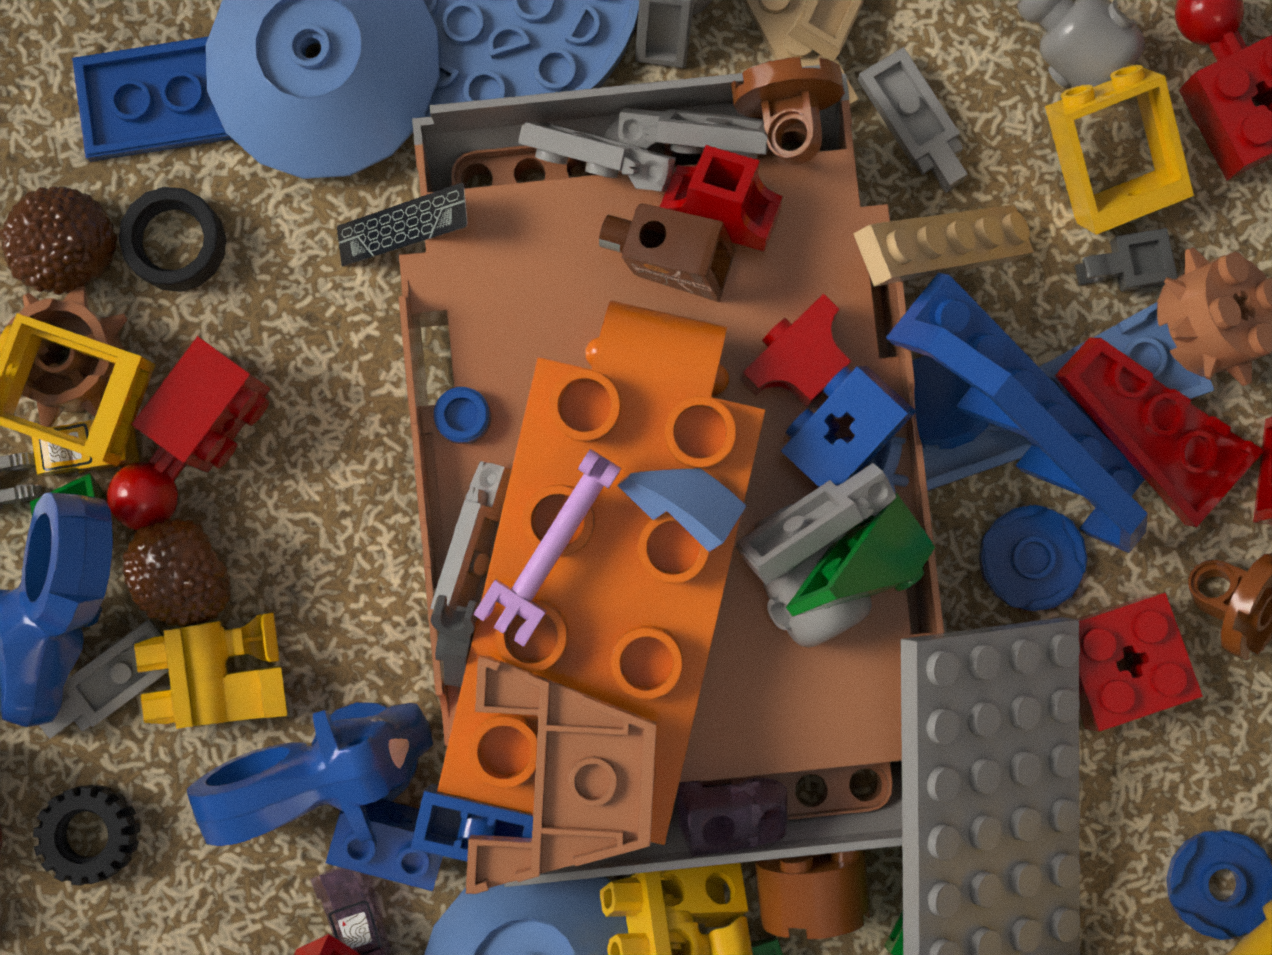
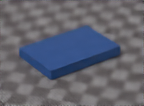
M208 37L72 58L85 158L89 162L232 140L225 132L207 92L205 45Z

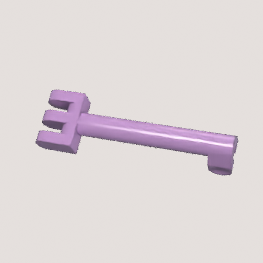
M590 449L578 467V470L584 474L513 587L510 588L498 579L494 580L473 615L484 621L494 610L496 602L500 603L506 608L494 628L504 634L515 616L519 615L526 621L516 632L514 641L524 647L547 612L532 602L534 596L603 487L605 486L609 489L622 468Z

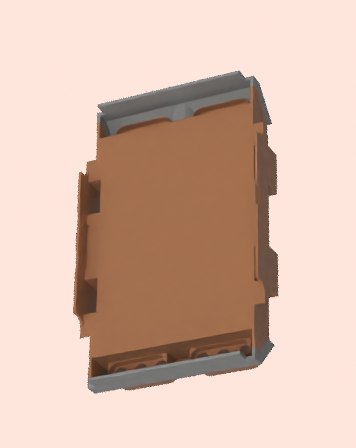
M820 65L805 66V67H802V68H819V69H820ZM742 73L429 105L431 117L412 118L416 166L419 173L421 196L463 183L468 222L465 228L425 240L426 252L399 255L402 296H398L434 683L435 693L439 697L445 745H448L461 687L444 684V663L435 659L440 631L435 629L431 623L433 609H430L453 538L455 526L458 522L464 500H466L465 496L470 489V483L480 461L497 464L512 470L537 358L540 357L592 369L585 358V349L592 339L600 336L609 302L613 300L727 326L719 364H722L727 369L729 384L727 389L721 394L712 395L711 397L766 409L744 504L746 508L741 514L665 845L650 842V846L576 867L572 865L540 874L539 877L521 882L516 880L505 883L504 887L902 846L901 639L944 633L935 550H933L923 566L924 575L914 585L902 591H896L893 587L871 596L872 607L869 615L864 620L817 646L807 648L794 642L787 630H782L774 624L768 613L767 603L769 598L765 592L763 581L743 560L736 548L737 541L754 531L756 523L790 504H795L819 488L781 452V449L791 439L785 432L794 420L808 408L815 413L829 397L823 392L806 408L787 390L770 388L761 391L755 396L740 380L742 372L768 348L762 342V339L783 318L786 317L793 324L824 293L840 309L832 321L831 333L837 347L851 360L848 368L853 371L857 366H868L915 409V380L911 350L895 346L886 338L906 313L903 282L874 287L853 234L870 224L890 222L888 204L860 207L846 74H842L845 94L840 101L819 111L822 145L818 153L810 161L804 164L792 165L784 162L770 149H768L766 155L758 154L756 159L760 160L759 178L768 189L783 196L781 211L765 252L733 243L736 252L720 302L638 277L629 269L622 258V253L599 246L601 227L607 215L632 221L639 204L644 203L659 207L666 191L636 189L628 174H622L621 171L618 172L617 178L599 175L569 177L573 167L581 163L586 164L587 162L568 157L567 164L535 158L536 148L518 144L522 124H525V122H549L618 141L619 115L624 107L665 112L668 108L746 117L737 113L733 103L731 87L733 81L744 83ZM794 123L788 126L782 134L781 144L795 142L802 146L807 138L805 124ZM655 142L645 149L674 158L682 154L672 151L671 144ZM698 153V154H694V155H696V156L700 159L702 153ZM674 165V168H673L672 176H673V174H674V172H675V169H676L675 165ZM528 169H537L545 175V179L541 181L517 183L519 175ZM485 174L492 178L491 186L466 188V183L474 175ZM448 325L454 388L468 387L474 389L484 397L491 411L490 426L484 436L473 443H453L446 439L435 425V405H428L422 327ZM915 413L895 435L896 437L906 438V442L902 445L900 460L894 474L907 476L909 483L906 487L894 485L896 493H898L934 544L923 448ZM852 416L835 418L840 425L839 430L835 434L839 439L855 436L850 430V425L855 420ZM861 769H871L877 779L874 792L865 798L854 797L849 787L852 775ZM809 774L817 775L822 779L824 785L821 798L810 804L800 802L795 794L798 780ZM753 780H766L771 791L768 816L750 818L740 824H721L720 791L722 788L741 786ZM743 787L740 789L723 790V822H737L749 816L765 814L766 805L741 817L731 818V794L741 792Z

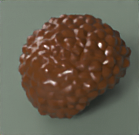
M52 186L49 189L40 187L36 191L28 192L12 207L7 220L3 224V228L0 230L3 254L12 276L22 281L25 286H31L38 292H54L57 295H62L64 292L69 293L77 287L89 284L94 278L103 275L105 267L112 263L116 250L117 235L114 233V225L110 221L107 212L103 210L100 202L77 189L62 186Z
M179 518L173 521L166 519L163 524L157 522L154 525L139 528L137 533L134 534L133 541L128 543V549L123 554L124 580L134 603L139 606L141 611L146 612L149 618H156L171 626L177 624L180 627H186L189 624L205 623L209 618H216L219 612L225 609L231 595L230 576L227 574V567L218 559L217 552L212 550L209 536L204 533L203 527L200 524H194L191 520L183 521Z

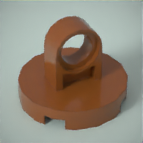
M800 57L768 61L742 72L744 83L733 81L731 84L733 103L737 113L749 118L763 119L765 134L768 135V147L784 162L792 165L804 164L818 153L822 145L819 111L839 102L845 94L840 65L829 59L819 58L820 69L802 68ZM794 123L805 124L807 138L804 144L794 151L784 150L781 144L784 130Z
M1272 553L1262 555L1252 564L1248 571L1219 560H1208L1198 564L1191 571L1188 578L1190 594L1197 608L1223 621L1221 629L1222 648L1226 652L1245 661L1250 659V651L1256 654L1262 652L1272 639ZM1211 577H1221L1230 583L1228 591L1224 595L1215 598L1204 596L1200 593L1199 589L1201 584Z

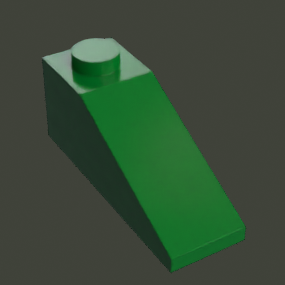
M898 493L895 494L896 498L876 516L870 515L867 519H863L862 522L848 530L840 540L831 544L786 606L792 617L873 596L893 587L896 591H902L921 579L925 572L923 566L935 549V545Z

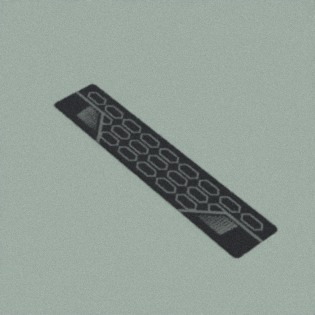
M459 183L338 225L337 234L341 265L346 266L467 227L464 184Z

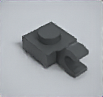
M1167 228L1116 236L1110 241L1112 253L1084 257L1082 259L1083 263L1075 265L1079 286L1118 277L1121 292L1166 285L1164 282L1166 277L1178 278Z
M439 595L431 616L433 627L440 631L435 659L444 663V684L461 687L477 622V617L473 614L479 605L476 601L469 600L467 607L457 606L456 610H453L447 605V597Z

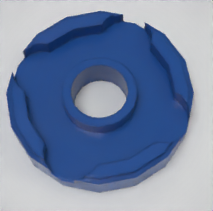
M1224 829L1202 831L1184 841L1171 858L1166 877L1169 901L1178 917L1202 935L1226 940L1235 939L1233 937H1240L1245 933L1249 934L1266 920L1263 906L1272 900L1271 860L1266 851L1248 836ZM1228 869L1235 877L1236 887L1230 897L1218 900L1212 896L1209 890V881L1216 871Z

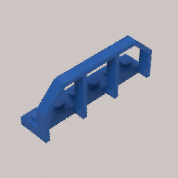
M938 272L886 338L895 346L931 357L970 384L971 388L955 407L963 414L1023 435L1032 445L1015 466L1023 473L1085 497L1095 509L1079 529L1092 538L1130 553L1146 533L1148 513L1132 498V495L1145 479L1120 450L950 275Z

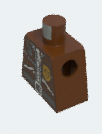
M643 203L637 206L632 221L607 215L599 235V246L622 253L623 260L634 275L720 302L736 252L723 222Z

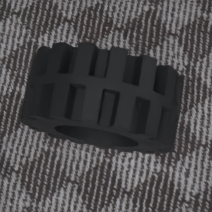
M86 785L63 791L62 794L54 796L48 801L49 806L42 809L37 819L41 820L40 825L34 827L33 837L39 839V845L34 846L36 856L42 854L45 861L41 865L46 872L53 870L56 873L55 879L61 882L68 880L71 881V885L81 886L106 880L127 866L132 859L130 856L138 847L139 841H136V834L140 832L139 823H135L133 815L137 813L133 806L126 804V797L119 792L114 793L111 791V788L106 786ZM88 811L97 814L103 819L107 827V844L101 853L94 857L78 855L71 849L67 841L69 822L75 815L81 812Z

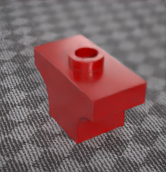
M706 145L696 166L677 165L659 207L721 221L724 223L732 243L765 252L781 211L783 196L768 189L760 180L758 174L760 160Z
M823 293L793 324L786 317L783 318L762 339V342L768 348L742 372L740 380L755 396L766 389L780 388L792 393L807 408L823 393L824 388L832 378L851 363V360L837 347L831 333L832 321L840 309Z

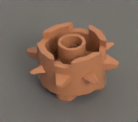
M1194 247L1185 250V273L1177 279L1166 277L1164 280L1166 285L1163 286L1157 300L1159 327L1164 324L1168 325L1170 335L1177 348L1170 350V353L1187 371L1211 380L1214 373L1228 371L1242 386L1252 383V361L1269 355L1272 352V278L1267 279L1261 270L1238 252L1221 256L1209 262Z
M85 286L77 287L70 291L63 301L55 300L54 298H45L39 301L30 293L22 297L24 308L18 314L124 350L118 332L127 322V317L123 313L103 318L91 311L88 305ZM15 316L10 320L9 324H13ZM42 339L21 395L37 401L40 425L51 427L62 412H82L87 410L95 417L115 364L70 349L68 359L60 365L58 361L64 359L60 352L65 347Z

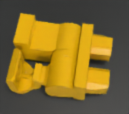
M274 612L259 614L248 624L240 628L225 630L221 626V621L164 630V636L152 637L134 644L138 673L167 668L169 670L171 689L141 694L144 723H175L176 729L240 720L287 716L280 666L227 673L226 666L228 657L245 654L252 655L266 662L280 661Z
M741 863L636 873L629 878L611 881L600 890L602 912L606 917L626 916L628 933L616 934L609 939L608 955H753L747 917L742 916L749 911ZM724 883H727L730 890V898L727 904L723 890ZM698 924H704V925H705V928H706V927H724V928H719V929L712 930V931L709 932L708 934H701V933L699 932Z

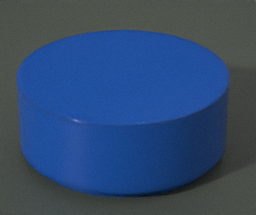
M455 387L442 394L436 402L434 422L439 432L449 441L456 444H470L482 438L487 432L491 422V411L488 403L479 392L468 387Z

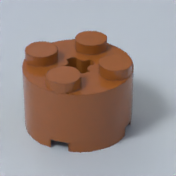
M865 850L755 861L761 925L766 932L772 935L790 938L789 928L806 929L807 939L831 938L860 929L864 926V916L869 919L871 917Z

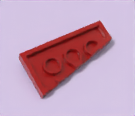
M1089 337L1055 375L1057 380L1184 525L1198 527L1264 452L1262 448L1253 442L1245 441L1230 431L1231 427L1217 417L1208 416L1190 403L1191 399L1176 389H1169L1153 378V373L1102 338Z

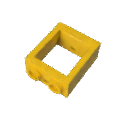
M1131 65L1118 69L1111 73L1110 81L1095 87L1087 84L1070 88L1061 94L1062 100L1045 106L1074 217L1077 224L1095 235L1194 196L1166 77L1143 68L1142 65ZM1137 96L1155 170L1093 194L1074 120Z
M16 313L13 324L7 325L0 336V426L118 466L133 427L131 424L138 414L156 364L137 354ZM42 339L115 364L87 440L14 416Z

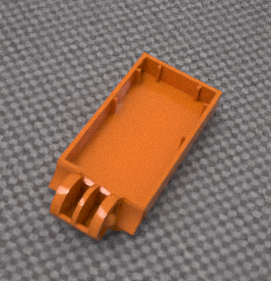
M611 300L606 310L600 336L592 339L585 349V358L592 369L540 357L537 358L482 599L496 579L510 588L513 587L584 474L578 470V467L590 449L622 469L609 489L605 486L603 487L534 596L532 602L547 612L526 645L523 647L514 641L516 632L526 621L519 615L515 616L504 634L494 628L506 608L500 603L496 602L494 610L484 621L477 618L437 792L530 814L534 812L538 716L475 712L478 657L480 655L491 656L657 722L651 842L665 845L741 516L724 543L709 552L667 511L652 520L617 485L630 473L701 468L744 503L766 409L711 397L712 395L721 394L727 389L729 384L728 371L722 364H719L727 326Z

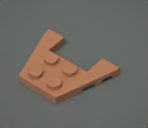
M480 655L477 666L475 712L538 716L532 838L471 835L468 839L466 894H477L488 891L489 888L516 880L521 882L539 877L540 874L572 865L576 867L649 847L651 842L657 722L494 657Z

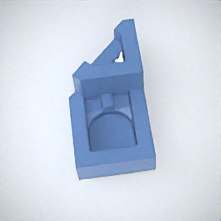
M701 468L630 473L617 485L652 520L667 511L709 552L724 543L746 508V505L737 496Z

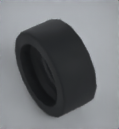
M162 187L145 192L130 204L121 220L119 244L124 260L136 275L161 290L182 292L201 286L216 273L224 259L226 235L222 221L201 197L184 188ZM168 210H181L194 216L200 223L204 235L203 247L196 259L186 267L177 270L162 269L154 265L146 256L143 247L144 231L150 220L159 213Z

